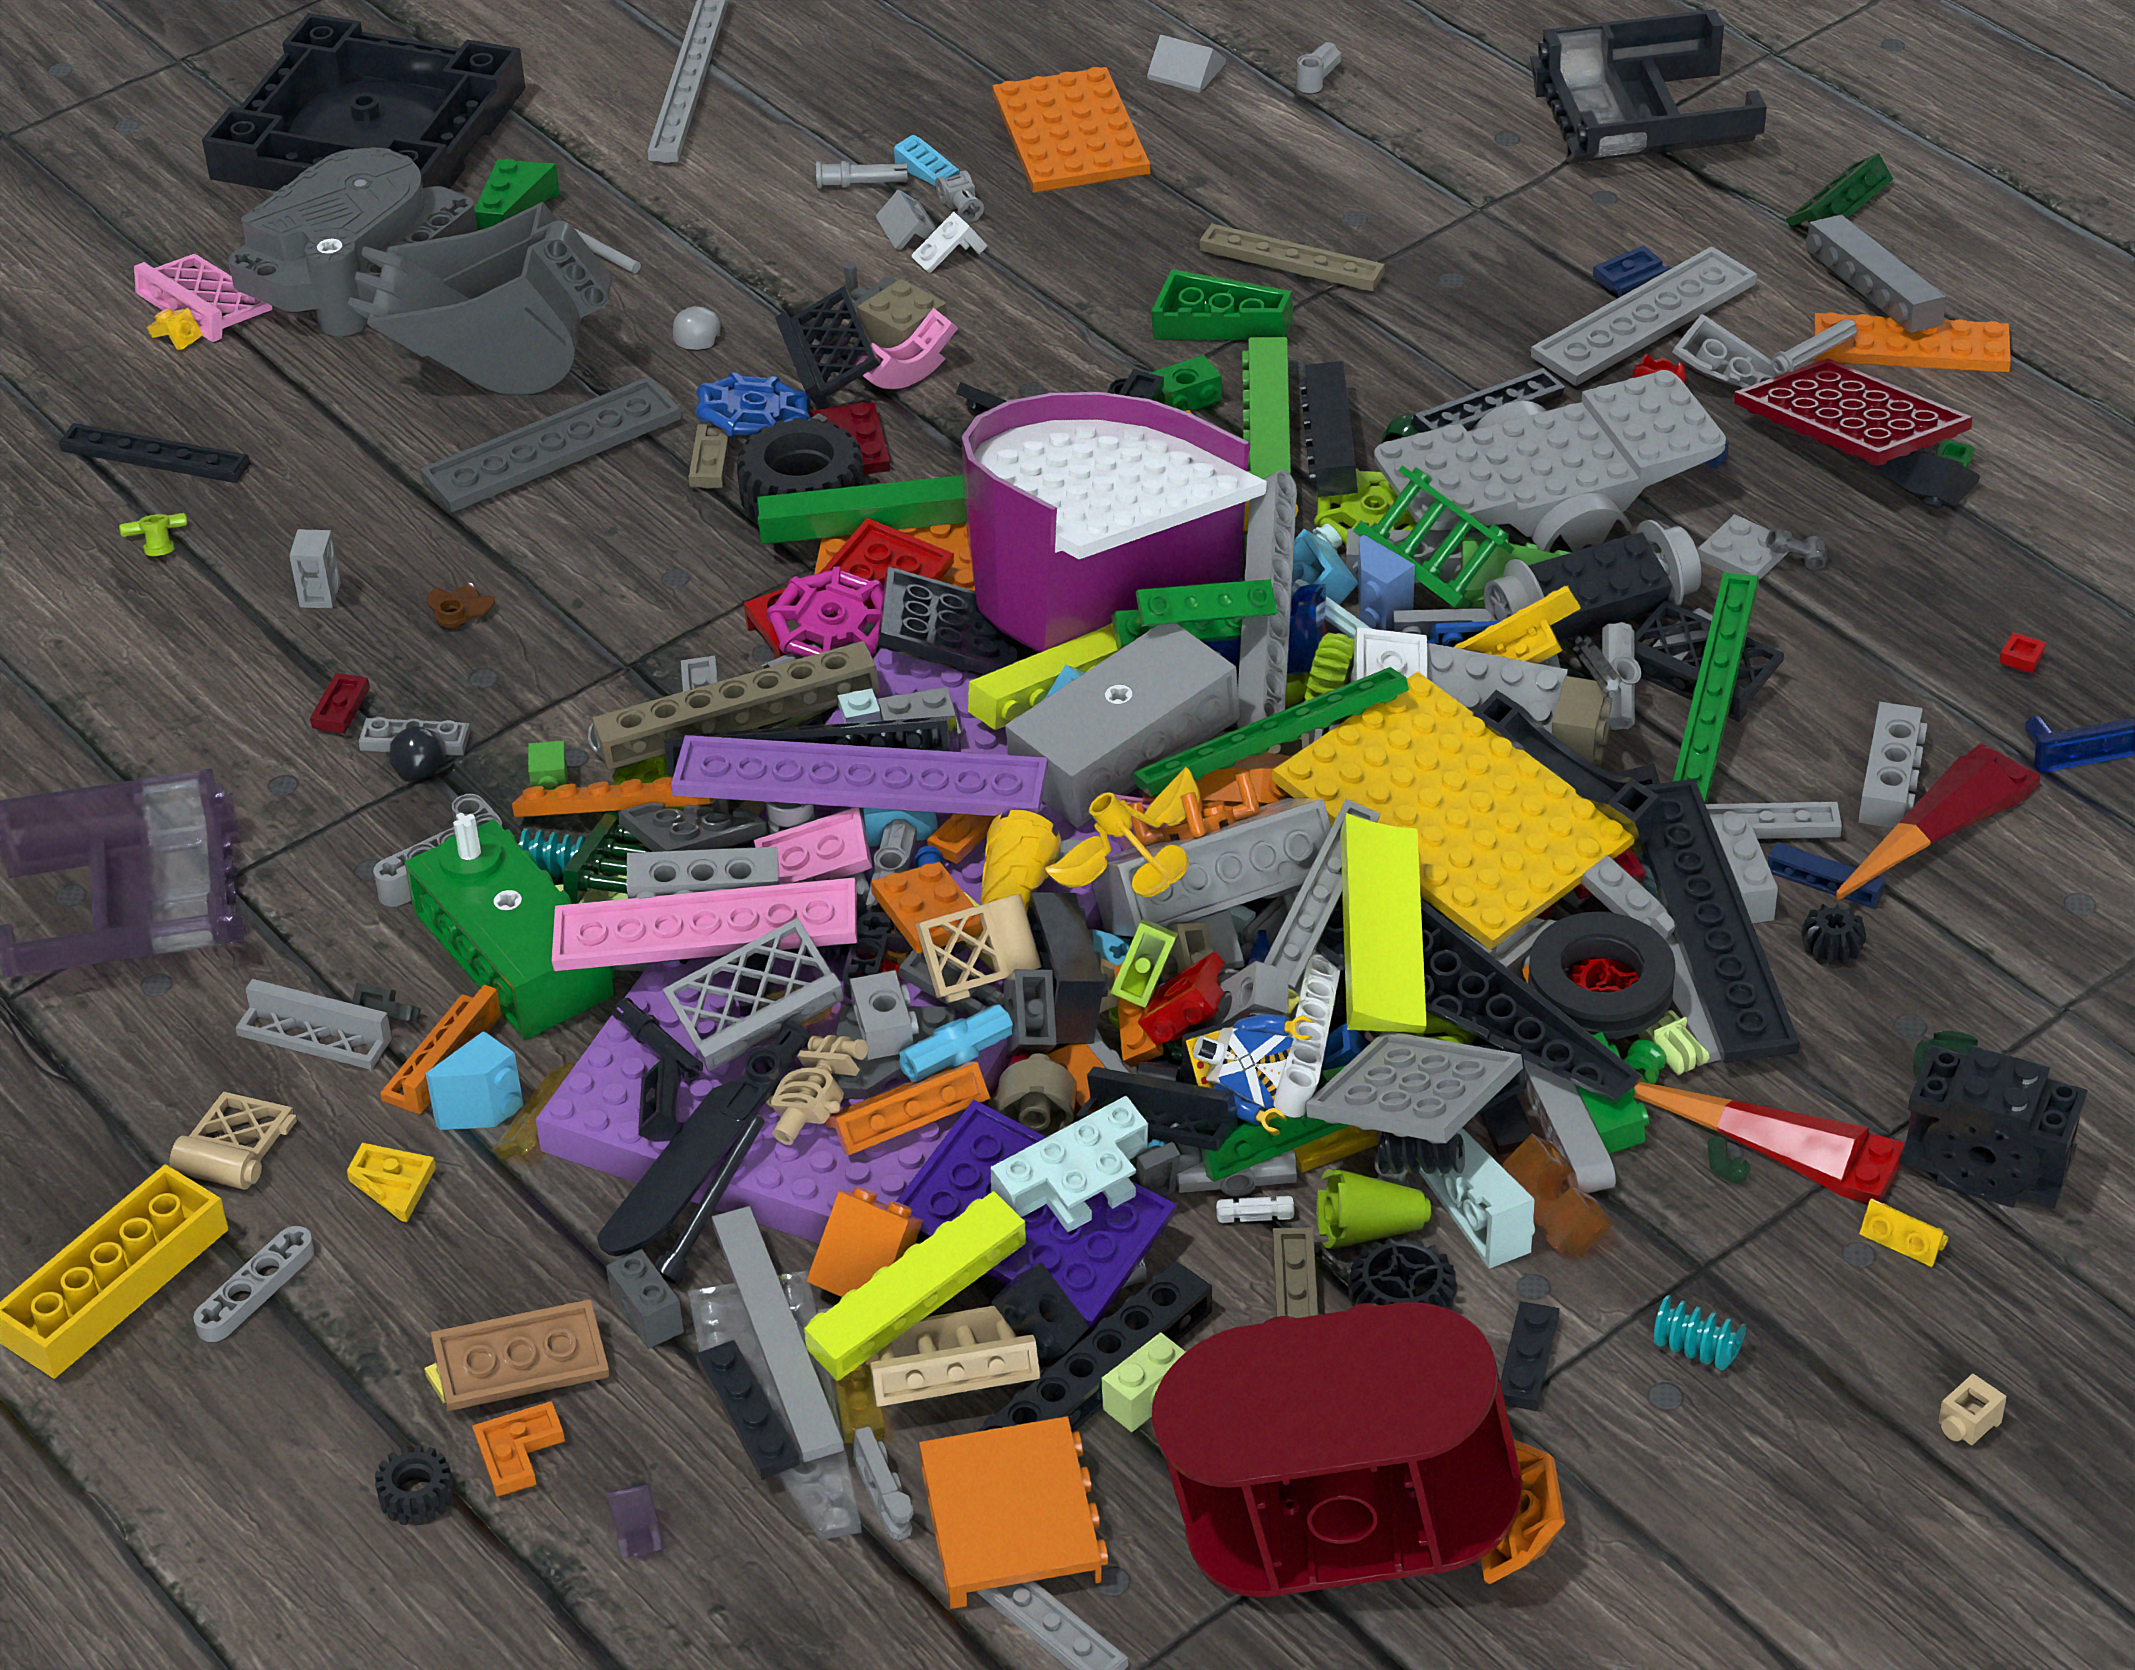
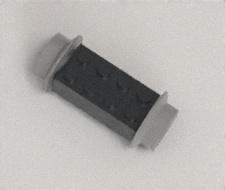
M1646 520L1639 524L1636 534L1528 566L1519 559L1508 561L1504 568L1503 577L1488 581L1485 586V609L1491 613V621L1504 620L1520 609L1541 600L1551 592L1568 586L1581 608L1551 625L1559 641L1573 637L1576 634H1583L1603 628L1607 624H1616L1653 613L1663 600L1681 607L1683 595L1696 592L1700 587L1702 577L1701 564L1693 540L1682 527L1674 526L1663 529L1657 522Z

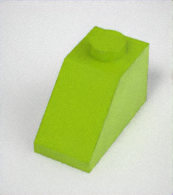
M1143 919L1139 924L1110 993L1146 1008L1178 933Z

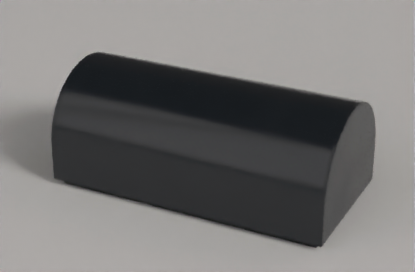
M667 1057L662 1058L641 1079L638 1135L654 1142L670 1140L678 1131L681 1069L676 1062Z

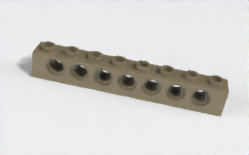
M861 641L592 717L598 747L607 769L610 770L666 754L664 741L675 735L750 730L838 705V695L873 689L874 694L880 693L876 664L865 642Z

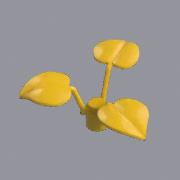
M1185 767L1149 805L1145 814L1133 809L1124 800L1119 801L1111 792L1099 795L1091 803L1089 813L1097 821L1094 827L1100 836H1093L1079 843L1061 860L1045 867L1047 873L1057 883L1065 887L1078 888L1094 881L1107 867L1105 856L1111 852L1107 834L1115 837L1125 835L1148 861L1135 873L1132 880L1133 890L1141 897H1152L1165 891L1171 883L1178 881L1187 871L1189 865L1188 855L1180 846L1167 845L1153 857L1130 831L1132 826L1131 816L1154 828H1159L1163 823L1167 826H1173L1184 820L1186 814L1181 795L1195 792L1198 803L1200 799V791L1191 771Z

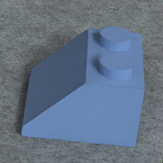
M1365 535L1359 537L1358 553L1360 621L1372 629L1394 631V611L1413 610L1415 564Z

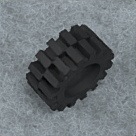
M415 1445L414 1452H409L408 1446L402 1447V1455L397 1456L393 1451L388 1455L389 1463L382 1460L379 1464L380 1471L375 1473V1486L381 1510L384 1514L387 1513L388 1518L393 1522L399 1517L401 1525H407L409 1519H413L414 1526L422 1525L421 1518L427 1517L428 1522L436 1520L434 1512L437 1511L440 1515H443L447 1511L445 1504L451 1505L453 1501L454 1484L449 1462H446V1458L442 1453L437 1455L436 1449L429 1447L426 1453H424L422 1445ZM424 1479L430 1481L427 1486L417 1491L408 1492L399 1489L403 1484L411 1480Z

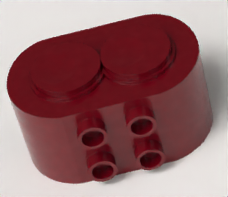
M1401 1302L1387 1305L1363 1303L1355 1305L1347 1311L1301 1318L1277 1316L1261 1324L1234 1327L1210 1336L1185 1352L1166 1372L1154 1396L1152 1425L1157 1443L1164 1455L1185 1524V1535L1189 1550L1203 1574L1219 1587L1232 1593L1249 1597H1271L1456 1570L1480 1560L1494 1550L1510 1532L1520 1510L1523 1494L1522 1477L1492 1347L1486 1336L1476 1325L1450 1309L1418 1302Z

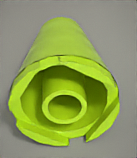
M1327 1169L1321 1177V1180L1328 1181L1326 1190H1318L1316 1214L1319 1235H1327L1329 1240L1323 1243L1326 1248L1338 1249L1421 1230L1424 1223L1430 1219V1200L1424 1197L1421 1190L1340 1169Z

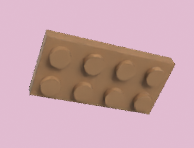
M591 1299L430 1332L447 1411L609 1377V1368Z

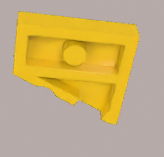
M362 1143L347 1169V1174L352 1184L399 1220L407 1222L434 1173L436 1165L434 1157Z

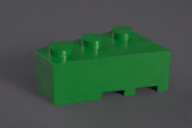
M497 159L475 207L477 231L494 226L541 202L545 203L550 197L555 199L560 194L556 163Z

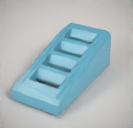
M911 135L894 147L895 164L907 163L908 173L936 186L935 180L938 177L946 179L959 175L958 168L915 135Z

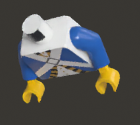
M1262 1013L1239 1019L1233 1025V1028H1222L1218 1041L1200 1036L1194 1046L1193 1057L1210 1063L1206 1081L1213 1084L1214 1089L1234 1092L1237 1117L1255 1125L1262 1123L1265 1130L1273 1136L1279 1135L1280 1132L1275 1128L1269 1127L1268 1124L1271 1118L1280 1117L1282 1120L1287 1121L1279 1109L1272 1108L1276 1090L1294 1040L1287 1036L1292 1033L1295 1038L1303 1041H1309L1313 1038L1307 1035L1301 1036L1298 1031L1299 1025L1302 1022L1315 1023L1312 1019L1305 1016L1296 1017L1291 1021L1290 1017Z

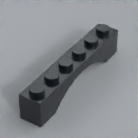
M1497 689L1472 714L1473 717L1480 718L1485 723V726L1496 735L1508 739L1515 749L1524 750L1575 788L1577 795L1591 801L1595 808L1608 818L1618 821L1623 829L1633 835L1634 839L1642 845L1667 819L1659 795L1633 778L1610 773L1587 761L1547 731L1523 706Z

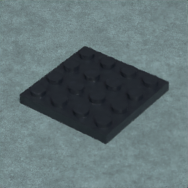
M888 566L884 578L878 645H882L893 652L903 651L917 655L925 661L946 663L952 665L957 670H971L985 675L1017 662L1018 641L1002 633L979 612L975 591Z

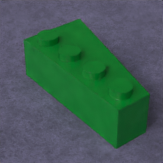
M1171 269L1151 310L1153 339L1249 340L1252 337H1286L1293 321L1292 291Z

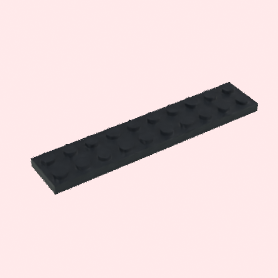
M1689 779L1643 785L1659 795L1667 819L1641 846L1668 915L1674 920L1675 937L1723 1064L1798 1053L1800 1042L1696 780Z

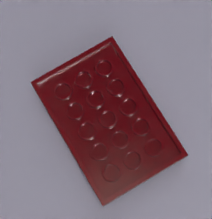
M1828 358L1743 388L1734 393V404L1747 409L1749 413L1762 415L1771 419L1772 423L1788 426L1798 434L1814 437L1822 444L1835 446L1842 449L1845 454L1861 457L1872 465H1884L1889 460L1899 456L1910 455L1915 450L1931 447L1936 442L1955 438L1958 434L1972 429V416Z

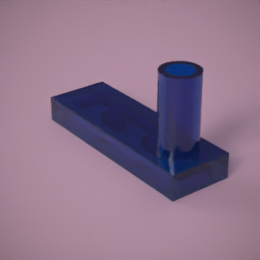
M2034 716L2025 724V731L2036 744L2034 766L2040 773L2135 756V718L2054 732L2041 716Z

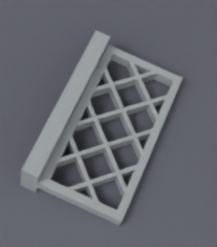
M799 918L782 925L663 988L666 999L700 1054L701 1061L708 1072L781 1033V1025L785 1021L792 1020L800 1024L844 1000L841 983L836 975L831 973ZM794 932L797 933L802 941L798 954L778 950L781 939ZM806 950L811 957L804 956ZM754 953L768 955L769 959L765 971L745 968L747 958ZM776 957L795 962L791 978L770 974ZM801 964L815 966L822 974V977L811 983L796 980ZM720 971L735 973L730 990L711 986L713 976ZM742 975L761 980L757 996L737 992ZM767 982L788 986L785 996L777 1001L763 998ZM688 988L701 991L696 1008L681 1005L675 995ZM708 993L727 998L723 1014L703 1010ZM734 999L754 1004L751 1014L743 1019L729 1016ZM686 1014L693 1016L692 1022ZM700 1018L720 1022L715 1034L701 1040L696 1032Z

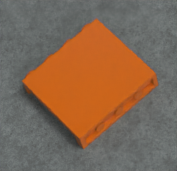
M1068 1416L919 1442L920 1465L950 1609L966 1607V1593L1007 1585L1086 1571L1093 1572L1095 1583L1102 1582V1565H1108L1106 1544L1104 1539H1096L1094 1529L1100 1528L1096 1503L1088 1504L1086 1493L1091 1492L1090 1476L1087 1467L1080 1468L1078 1457L1083 1456L1079 1431L1071 1432Z

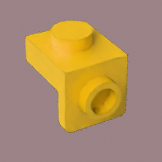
M167 308L154 316L156 321L146 327L152 338L169 335L177 350L184 349L203 335L189 308L176 311Z

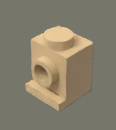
M1971 1374L1942 1401L1938 1423L1941 1424L1943 1432L1951 1440L1960 1441L1963 1439L1970 1445H1973L1993 1426L1997 1427L2002 1423L2007 1396L1975 1374Z

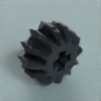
M1838 903L1834 908H1829L1822 904L1819 910H1810L1807 919L1802 924L1801 936H1803L1802 941L1805 952L1813 953L1815 961L1826 959L1830 965L1833 961L1838 960L1845 965L1849 958L1857 959L1863 944H1865L1866 932L1863 917L1854 915L1853 908L1840 909Z

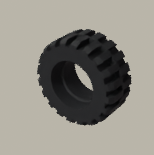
M793 418V421L789 422L781 420L775 422L774 426H765L759 429L758 434H752L741 447L738 459L736 460L740 502L745 509V513L753 521L756 520L757 524L759 516L758 497L865 485L862 451L857 440L844 428L839 429L835 423L829 421L822 423L820 419L815 418L810 420Z

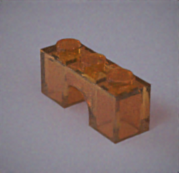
M1531 1134L1501 1165L1535 1199L1533 1220L1537 1224L1544 1226L1548 1232L1545 1236L1547 1241L1557 1251L1563 1253L1566 1250L1582 1257L1613 1225L1594 1197L1571 1186L1559 1198L1560 1186L1572 1173L1573 1169L1554 1144Z

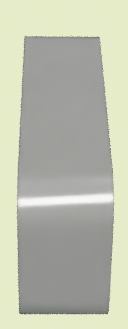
M461 795L452 803L454 821H457L456 815L459 813H463L465 816L473 814L477 827L495 819L503 828L500 817L479 795ZM454 827L385 858L375 865L373 873L380 903L389 907H397L411 901L404 861L444 843L448 838L455 835Z

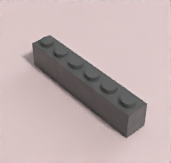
M1843 215L1809 222V231L1806 238L1807 251L1908 332L1912 333L1943 325L1946 296Z

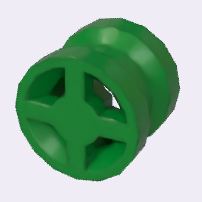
M1637 1040L1630 1046L1628 1057L1623 1061L1643 1076L1641 1082L1655 1084L1659 1071L1662 1070L1666 1063L1667 1056L1664 1050L1656 1043L1649 1040Z

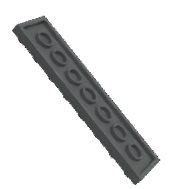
M648 376L420 468L421 479L452 513L530 480L552 473L569 464L579 462L591 455L608 450L618 444L635 439L640 435L667 426L672 422L682 419L681 410Z

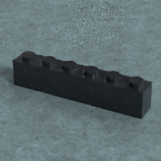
M1343 361L1305 365L1306 377L1299 379L1310 485L1317 484L1318 497L1358 493Z

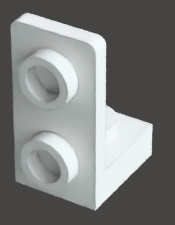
M953 212L912 254V258L928 273H931L958 244L965 250L971 246L978 254L988 245L966 222Z

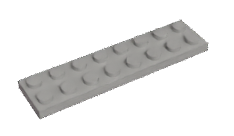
M1711 246L1531 347V358L1577 386L1694 320L1701 314L1708 312L1754 286L1757 281V273Z

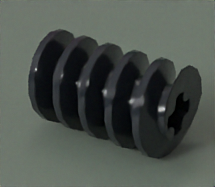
M1385 1132L1380 1137L1378 1144L1379 1170L1381 1174H1386L1391 1168L1393 1173L1402 1174L1406 1168L1409 1173L1417 1174L1422 1167L1423 1171L1427 1174H1432L1436 1168L1439 1169L1440 1173L1448 1174L1453 1166L1454 1170L1461 1174L1465 1166L1463 1138L1461 1134L1456 1133L1447 1143H1431L1426 1139L1410 1136L1399 1137L1393 1133Z

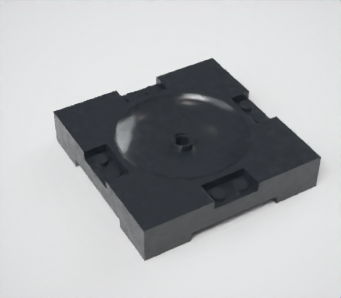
M307 13L282 43L284 50L282 57L239 108L229 107L203 137L202 143L210 180L278 191L299 177L298 175L310 166H314L331 154L348 149L376 147L390 149L411 158L420 170L423 188L441 186L450 189L464 171V157L481 135L490 136L525 90L520 48L468 39L458 48L363 32L361 21Z

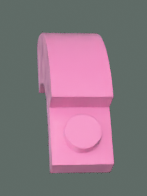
M933 308L911 337L902 344L892 348H882L872 343L881 365L863 376L872 384L885 389L904 388L921 381L946 359L939 352L954 335L958 327ZM862 356L856 365L865 361L869 357Z

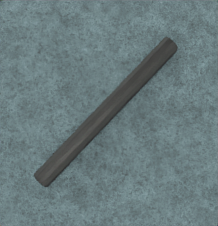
M1579 634L1574 635L1575 643L1571 646L1602 690L1605 693L1611 690L1615 694L1619 693L1621 689L1618 685L1622 682V679L1587 634L1582 638Z

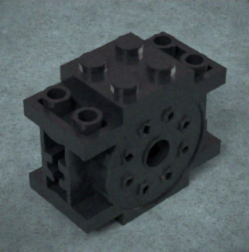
M1931 1045L1909 1098L1908 1110H1911L1907 1139L1901 1151L1899 1163L1937 1174V1186L2011 1208H2014L2017 1198L2055 1209L2075 1156L2077 1147L2075 1140L2088 1089L2049 1079L2051 1067L1972 1045L1968 1055Z

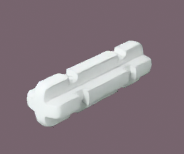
M1276 1196V1200L1272 1201L1271 1197L1239 1198V1202L1233 1203V1199H1220L1216 1205L1217 1219L1220 1223H1234V1218H1240V1222L1272 1220V1216H1277L1278 1220L1292 1219L1294 1217V1201L1291 1196Z

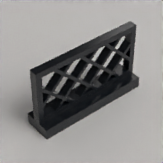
M845 285L790 318L786 311L775 317L803 388L819 410L831 405L828 399L829 395L881 365ZM844 299L839 310H831L835 304ZM812 318H816L811 327L802 326V324ZM826 318L833 319L829 327H822ZM844 319H851L846 328H839ZM816 336H823L819 345L812 344ZM834 336L841 337L836 346L830 345ZM851 337L858 338L854 347L847 346ZM824 354H831L827 363H820ZM841 355H849L844 364H837ZM859 356L869 357L860 364L855 365ZM832 372L839 373L835 379L826 383Z
M1663 600L1634 635V659L1641 668V678L1692 701L1703 657L1697 658L1695 649L1704 648L1708 637L1691 640L1689 631L1702 629L1709 632L1711 620ZM1668 614L1679 619L1680 623L1662 627L1660 621ZM1684 633L1686 641L1667 644L1665 636ZM1659 637L1662 646L1650 647L1642 642L1646 639ZM1746 637L1741 660H1744L1746 668L1739 669L1737 679L1749 677L1751 684L1747 689L1735 685L1728 713L1729 718L1738 722L1747 714L1748 703L1784 660L1783 652L1750 637ZM1689 650L1691 659L1681 661L1670 654ZM1763 656L1770 659V661L1765 665L1752 667L1749 658Z

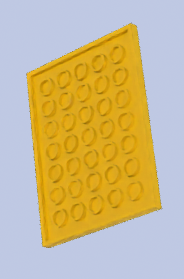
M1416 672L1407 678L1408 691L1398 694L1397 698L1390 702H1379L1367 707L1363 713L1351 716L1273 769L1271 780L1294 798L1323 799L1331 827L1345 800L1348 799L1380 813L1377 823L1396 827L1416 828L1418 831L1420 896L1481 944L1492 950L1581 884L1583 874L1606 855L1613 860L1632 846L1635 839L1633 835L1623 829L1618 821L1611 820L1596 809L1591 801L1577 795L1575 788L1524 750L1515 749L1508 739L1496 735L1485 726V723L1480 718L1473 717L1472 711L1421 673Z

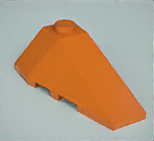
M1268 752L1257 756L1251 755L1238 760L1236 765L1230 768L1217 769L1205 774L1201 780L1196 781L1202 804L1216 800H1223L1225 806L1233 807L1243 804L1235 775L1250 771L1259 807L1282 799L1294 798L1271 780L1273 769L1288 760L1290 756ZM1143 792V801L1152 803L1157 798V796L1150 797L1147 793Z

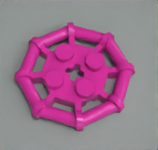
M833 567L831 571L803 578L794 576L789 579L787 588L777 602L768 608L766 616L773 624L778 636L780 650L785 654L793 653L801 657H808L832 650V647L846 646L850 641L854 643L864 641L871 656L875 655L878 646L883 584L878 580L869 581L841 570V567ZM826 587V590L817 592V588ZM796 597H802L796 606H791ZM869 599L873 602L875 609H867L863 602ZM833 612H837L838 616L836 617L825 616L826 614L831 615ZM786 620H796L798 628L790 632ZM867 623L876 624L868 636L862 633ZM808 639L822 644L823 650L802 641Z

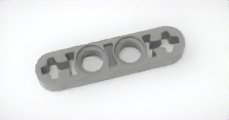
M291 1226L284 1229L202 1303L193 1316L198 1336L207 1342L223 1340L301 1269L314 1255L315 1249L310 1231L301 1226ZM266 1266L279 1268L274 1274L269 1276L258 1274ZM240 1291L251 1293L243 1301H233L230 1299L235 1293Z

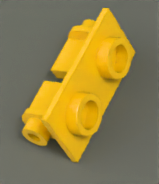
M1874 1199L1869 1201L1859 1233L1930 1267L1934 1265L1938 1250L1942 1251L1948 1241V1236L1944 1235L1943 1229L1931 1226Z

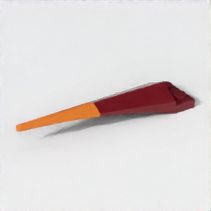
M1983 743L1977 745L1966 756L1960 755L1837 890L1836 900L1843 899L1886 870L1944 837L1990 815L2019 804L2039 786L2041 775Z

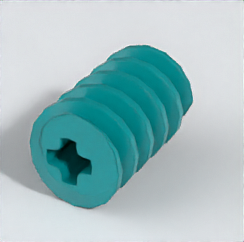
M524 828L520 837L519 847L522 850L527 849L531 853L535 864L541 871L546 870L552 878L559 879L563 876V869L586 838L580 836L575 846L573 845L572 835L566 834L561 844L559 843L558 833L552 832L548 842H546L544 831L538 830L534 840H532L530 829Z
M1667 1295L1659 1307L1655 1320V1344L1663 1347L1669 1342L1670 1350L1675 1353L1680 1352L1684 1348L1686 1357L1692 1359L1700 1353L1701 1363L1710 1364L1715 1359L1716 1368L1718 1370H1725L1740 1351L1746 1334V1324L1743 1323L1736 1333L1732 1332L1731 1318H1727L1719 1327L1717 1326V1313L1712 1312L1705 1321L1701 1320L1702 1307L1696 1306L1693 1312L1688 1315L1686 1314L1687 1301L1681 1300L1677 1307L1673 1309L1671 1308V1295Z

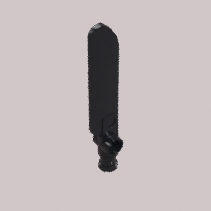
M792 1020L785 1021L781 1025V1033L773 1043H767L764 1048L756 1049L747 1056L745 1060L746 1071L739 1080L717 1086L706 1095L599 1232L597 1240L603 1252L614 1257L630 1254L651 1244L670 1227L736 1142L749 1118L757 1114L770 1096L775 1094L782 1078L795 1066L794 1059L800 1050L808 1047L809 1039L812 1036L801 1024Z

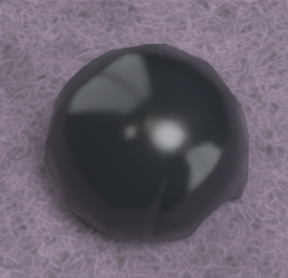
M420 726L400 731L391 742L389 748L391 766L398 775L410 780L425 779L433 776L437 767L446 760L445 742L436 732Z

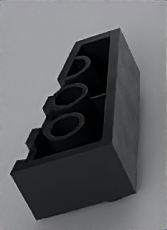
M1031 892L1027 917L1042 967L1036 970H1052L1056 1043L1093 1044L1102 997H1107L1109 981L1107 974H1103L1101 970L1100 953L1094 950L1093 932L1087 929L1085 909L1080 908L1075 893Z

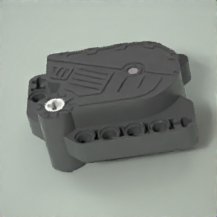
M385 148L348 149L331 154L314 166H310L291 183L283 186L272 194V197L245 214L241 218L246 244L231 254L228 262L233 286L237 291L288 312L315 309L320 331L327 335L335 336V338H343V336L352 335L357 332L360 333L365 329L364 327L368 321L367 318L347 306L349 298L352 297L373 303L375 293L354 280L356 272L379 278L382 270L381 267L362 256L363 247L366 246L386 252L390 246L476 232L477 221L474 201L466 195L445 187L423 188L420 170L408 156Z

